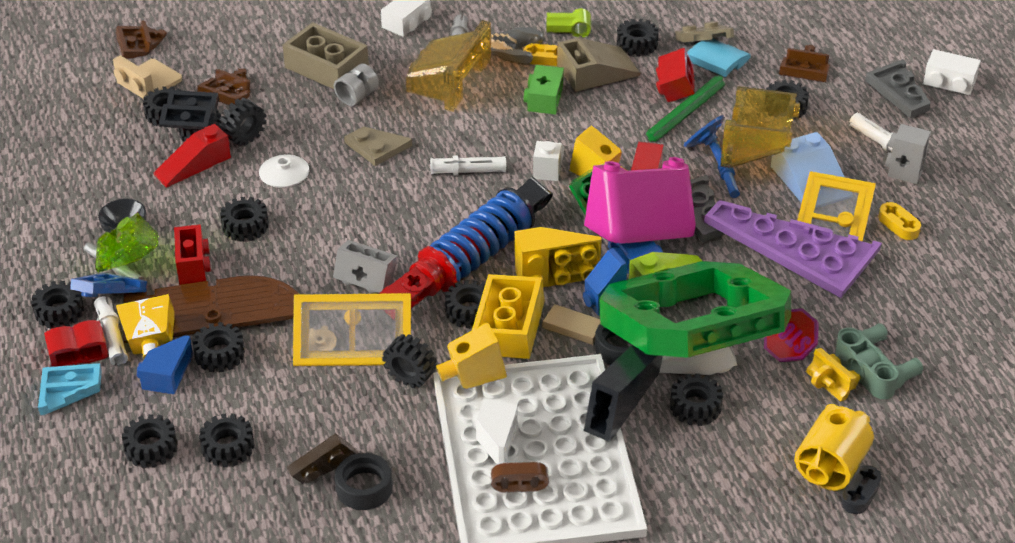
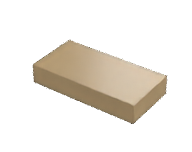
M556 304L553 305L543 320V328L592 345L595 342L596 329L600 324V319Z

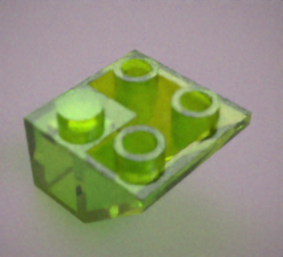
M138 213L130 218H124L114 230L105 232L98 238L95 270L100 273L139 261L158 247V232Z

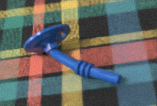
M721 115L691 136L684 143V147H693L704 143L706 147L709 145L718 162L720 177L722 180H725L730 197L737 198L740 192L734 178V168L732 163L727 160L717 141L718 136L715 134L725 119L724 115Z

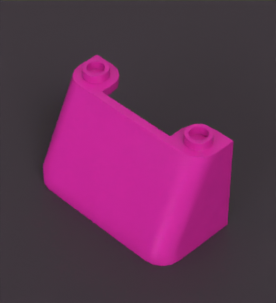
M670 157L668 161L663 162L661 169L632 171L621 168L619 163L613 161H606L604 165H593L584 226L614 243H634L694 236L696 223L689 166L684 163L683 159Z

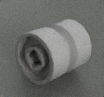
M359 64L334 82V91L338 99L351 107L376 91L379 87L376 73L366 64Z

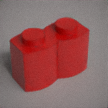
M98 320L83 321L73 327H56L44 333L52 367L78 365L80 363L87 364L109 357L101 323Z

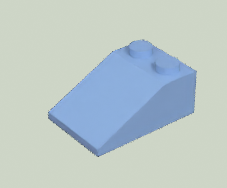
M818 132L773 144L771 168L801 203L810 171L844 177L831 147ZM820 186L815 209L852 199L853 194L851 191Z

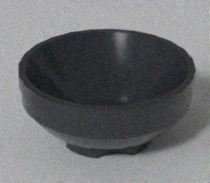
M125 198L114 200L104 205L98 214L101 228L106 233L117 237H127L135 234L145 225L147 213L145 206L141 202ZM124 223H129L132 225L126 228H117L119 225Z

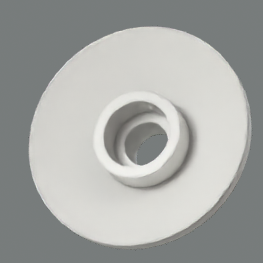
M295 155L272 157L266 160L259 169L260 178L264 183L280 188L297 185L304 181L309 174L308 163Z

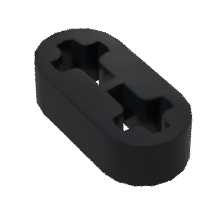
M870 465L858 467L842 493L841 505L845 511L852 514H861L868 509L880 487L882 476L877 468ZM866 477L871 478L866 485L862 484V480H865ZM856 494L861 495L860 499L856 502L852 501Z

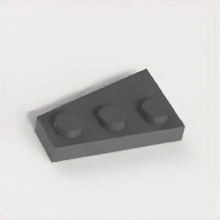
M904 59L866 73L865 81L909 118L930 110V101L921 86L916 85L914 75L911 71L908 72L906 68L907 63Z
M704 175L690 180L696 223L695 235L702 242L725 235L704 223L705 215L716 204L713 190L709 186L708 176Z

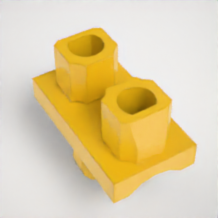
M822 348L815 349L814 358L805 371L812 377V385L816 388L824 387L840 402L848 398L850 391L857 387L860 380L858 373L854 370L848 371L841 365L840 359L835 354L829 355Z

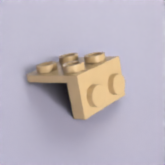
M122 56L113 59L114 75L117 83L141 98L145 95L148 96L149 91L154 93L155 88L162 90V87L166 86L167 89H170V86L173 87L182 81L181 74L156 59H150L139 66Z

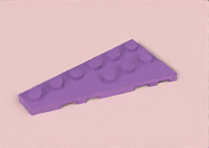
M721 200L705 215L704 223L839 298H842L880 251L882 243L873 241L872 244L859 241L858 236L850 234L848 237L833 234L831 229L793 219L790 222L776 219L777 215L767 213L766 216L753 213L748 207Z

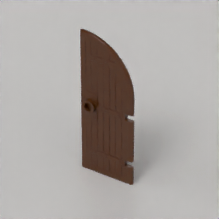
M246 275L216 279V285L209 286V281L156 288L155 295H148L147 290L146 292L124 293V303L169 294L175 313L173 337L195 334L196 332L201 333L200 328L205 326L206 329H209V324L214 323V327L218 326V322H223L224 327L229 323L234 328L294 319V295L300 294L293 287L280 280L265 276ZM123 329V343H128Z

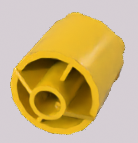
M828 404L795 452L794 461L802 476L823 489L833 491L844 489L851 481L873 444L874 434L872 427L869 425V416L862 411H853L846 407Z

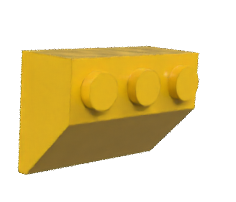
M488 274L472 330L488 322L498 340L502 357L530 359L545 302L542 278Z

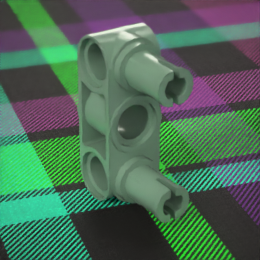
M878 323L863 331L848 327L841 329L837 336L835 355L848 371L854 370L860 375L859 382L876 398L889 399L893 397L895 391L901 388L905 381L923 373V365L918 358L914 357L903 364L894 365L878 347L873 345L887 339L888 333L883 324Z

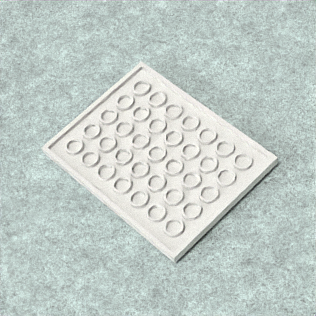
M601 354L504 365L507 374L506 378L468 389L462 387L457 376L442 382L438 372L433 373L460 543H598L647 537V526L621 428L610 442L584 432L592 382L605 371ZM483 398L518 404V426L506 463L540 462L545 464L549 474V484L545 489L533 492L505 493L498 492L492 488L491 469L497 464L477 440V428L472 426L475 409L480 410Z

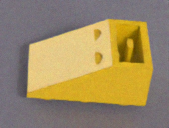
M545 227L515 231L517 276L540 277L542 278L543 287L585 281L601 260L602 239L599 236Z

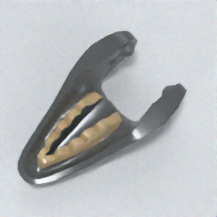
M517 27L500 33L478 34L473 38V42L478 48L503 60L519 64H529L533 60L530 52L519 50L520 48L528 44H542L545 40L541 31L531 27Z

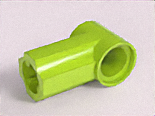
M582 8L576 9L572 13H547L546 32L571 33L574 37H587L591 32V14L588 10Z

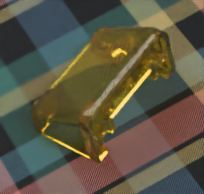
M738 86L732 120L726 119L724 126L721 167H737L783 153L786 147L791 148L793 132H790L793 118H798L800 103L796 102L797 93Z

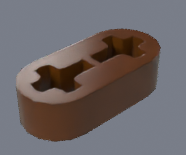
M540 462L501 463L491 469V485L498 492L541 491L549 484L548 468Z

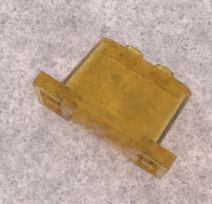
M482 20L474 31L431 40L426 48L421 50L416 61L412 62L406 77V92L444 101L445 110L454 112L463 99V79L472 67L474 70L482 72L491 60V22Z

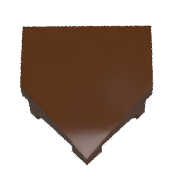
M144 20L141 21L140 26H116V37L121 55L125 59L147 56L167 35V31L163 29L156 31V29L148 27Z
M812 44L805 45V50L788 48L787 56L783 58L780 65L779 75L826 82L830 69L828 64L829 55L815 52L816 47Z
M215 69V78H210L197 85V92L218 93L219 102L226 105L230 103L235 105V100L250 97V80L247 79L246 69H238L234 73Z

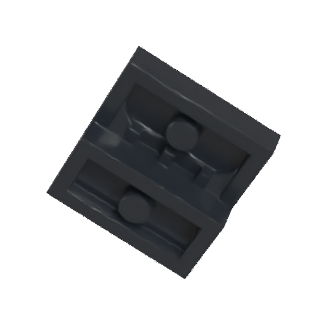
M170 90L167 104H163L159 126L201 130L211 126L218 107V93Z

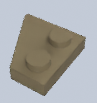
M365 126L344 136L345 144L374 166L412 146L411 138Z

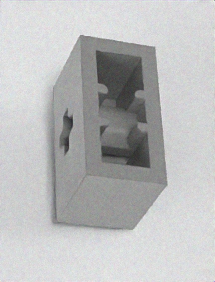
M901 124L897 133H892L889 141V147L892 148V152H889L885 167H889L888 177L914 184L918 183L924 170L931 131Z
M347 240L337 250L333 278L342 280L347 285H357L366 288L371 293H380L385 287L393 283L397 255Z

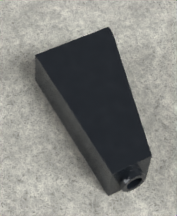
M632 345L592 382L584 432L610 442L659 375L663 356L647 355Z

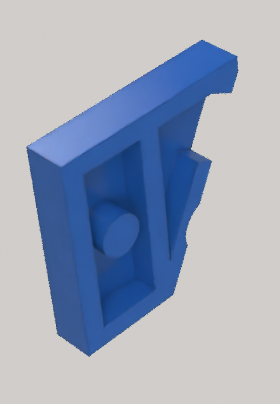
M104 272L72 278L70 289L80 291L81 295L85 297H97L98 294L146 292L147 281Z

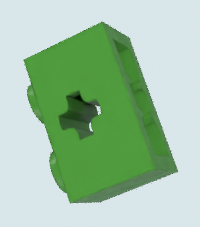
M543 65L535 66L534 73L529 74L528 88H525L524 102L527 103V111L556 114L564 86V68Z

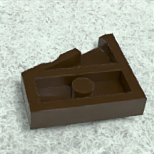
M335 433L286 468L291 477L303 484L335 470L341 461L359 452L354 446Z

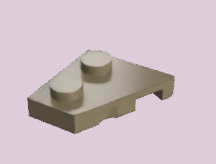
M718 21L705 22L704 27L696 28V25L682 26L683 30L675 31L676 39L680 42L712 40L714 37L720 36L734 37L733 28L720 25Z

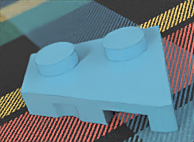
M100 363L44 367L38 403L40 415H46L100 392L102 375Z

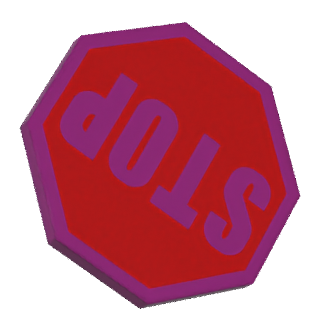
M803 308L791 309V318L785 332L764 337V349L779 362L802 361L818 345L819 322Z

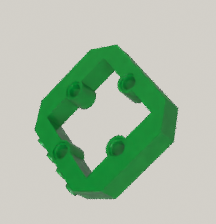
M700 261L610 283L599 298L600 324L647 355L684 358L697 356L785 332L791 318V290L740 263ZM711 293H716L727 299V306L713 308L711 314L677 323L660 314V307L673 306L677 302Z

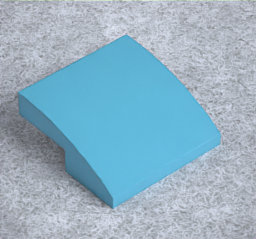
M715 39L702 40L687 52L693 64L724 77L734 68L740 69L751 58V54Z

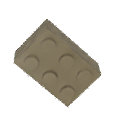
M313 22L282 45L285 68L334 89V82L359 64L369 66L367 45Z

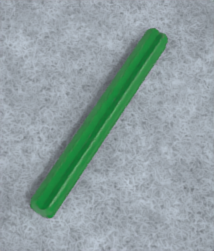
M714 76L698 89L695 94L688 97L646 132L648 140L650 142L660 140L725 86L723 77Z

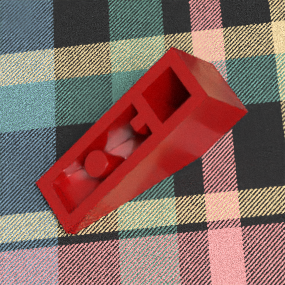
M216 124L193 133L153 172L154 176L167 188L230 159L228 135Z

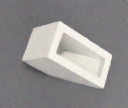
M550 141L536 142L533 156V177L540 180L558 181L564 154L562 143Z
M483 398L480 410L475 409L472 426L477 428V440L496 464L506 463L518 426V404Z

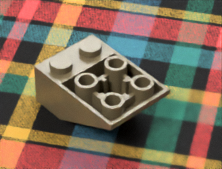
M580 37L557 43V66L564 68V76L575 92L637 77L641 74L619 46Z

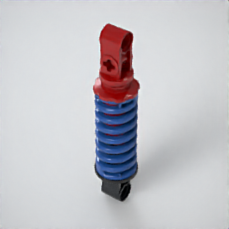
M535 177L528 179L517 190L510 187L502 188L498 191L496 197L490 199L486 204L479 207L477 211L471 213L468 218L462 220L458 225L451 228L449 232L443 234L439 240L420 250L418 261L410 266L409 271L393 284L385 287L379 294L411 293L412 309L426 297L434 296L440 290L449 292L450 286L455 287V283L468 277L471 271L477 270L480 264L486 263L489 257L496 255L499 249L505 248L508 242L514 241L515 231L533 228L535 213L542 210L550 202L553 193ZM383 310L396 321V310Z

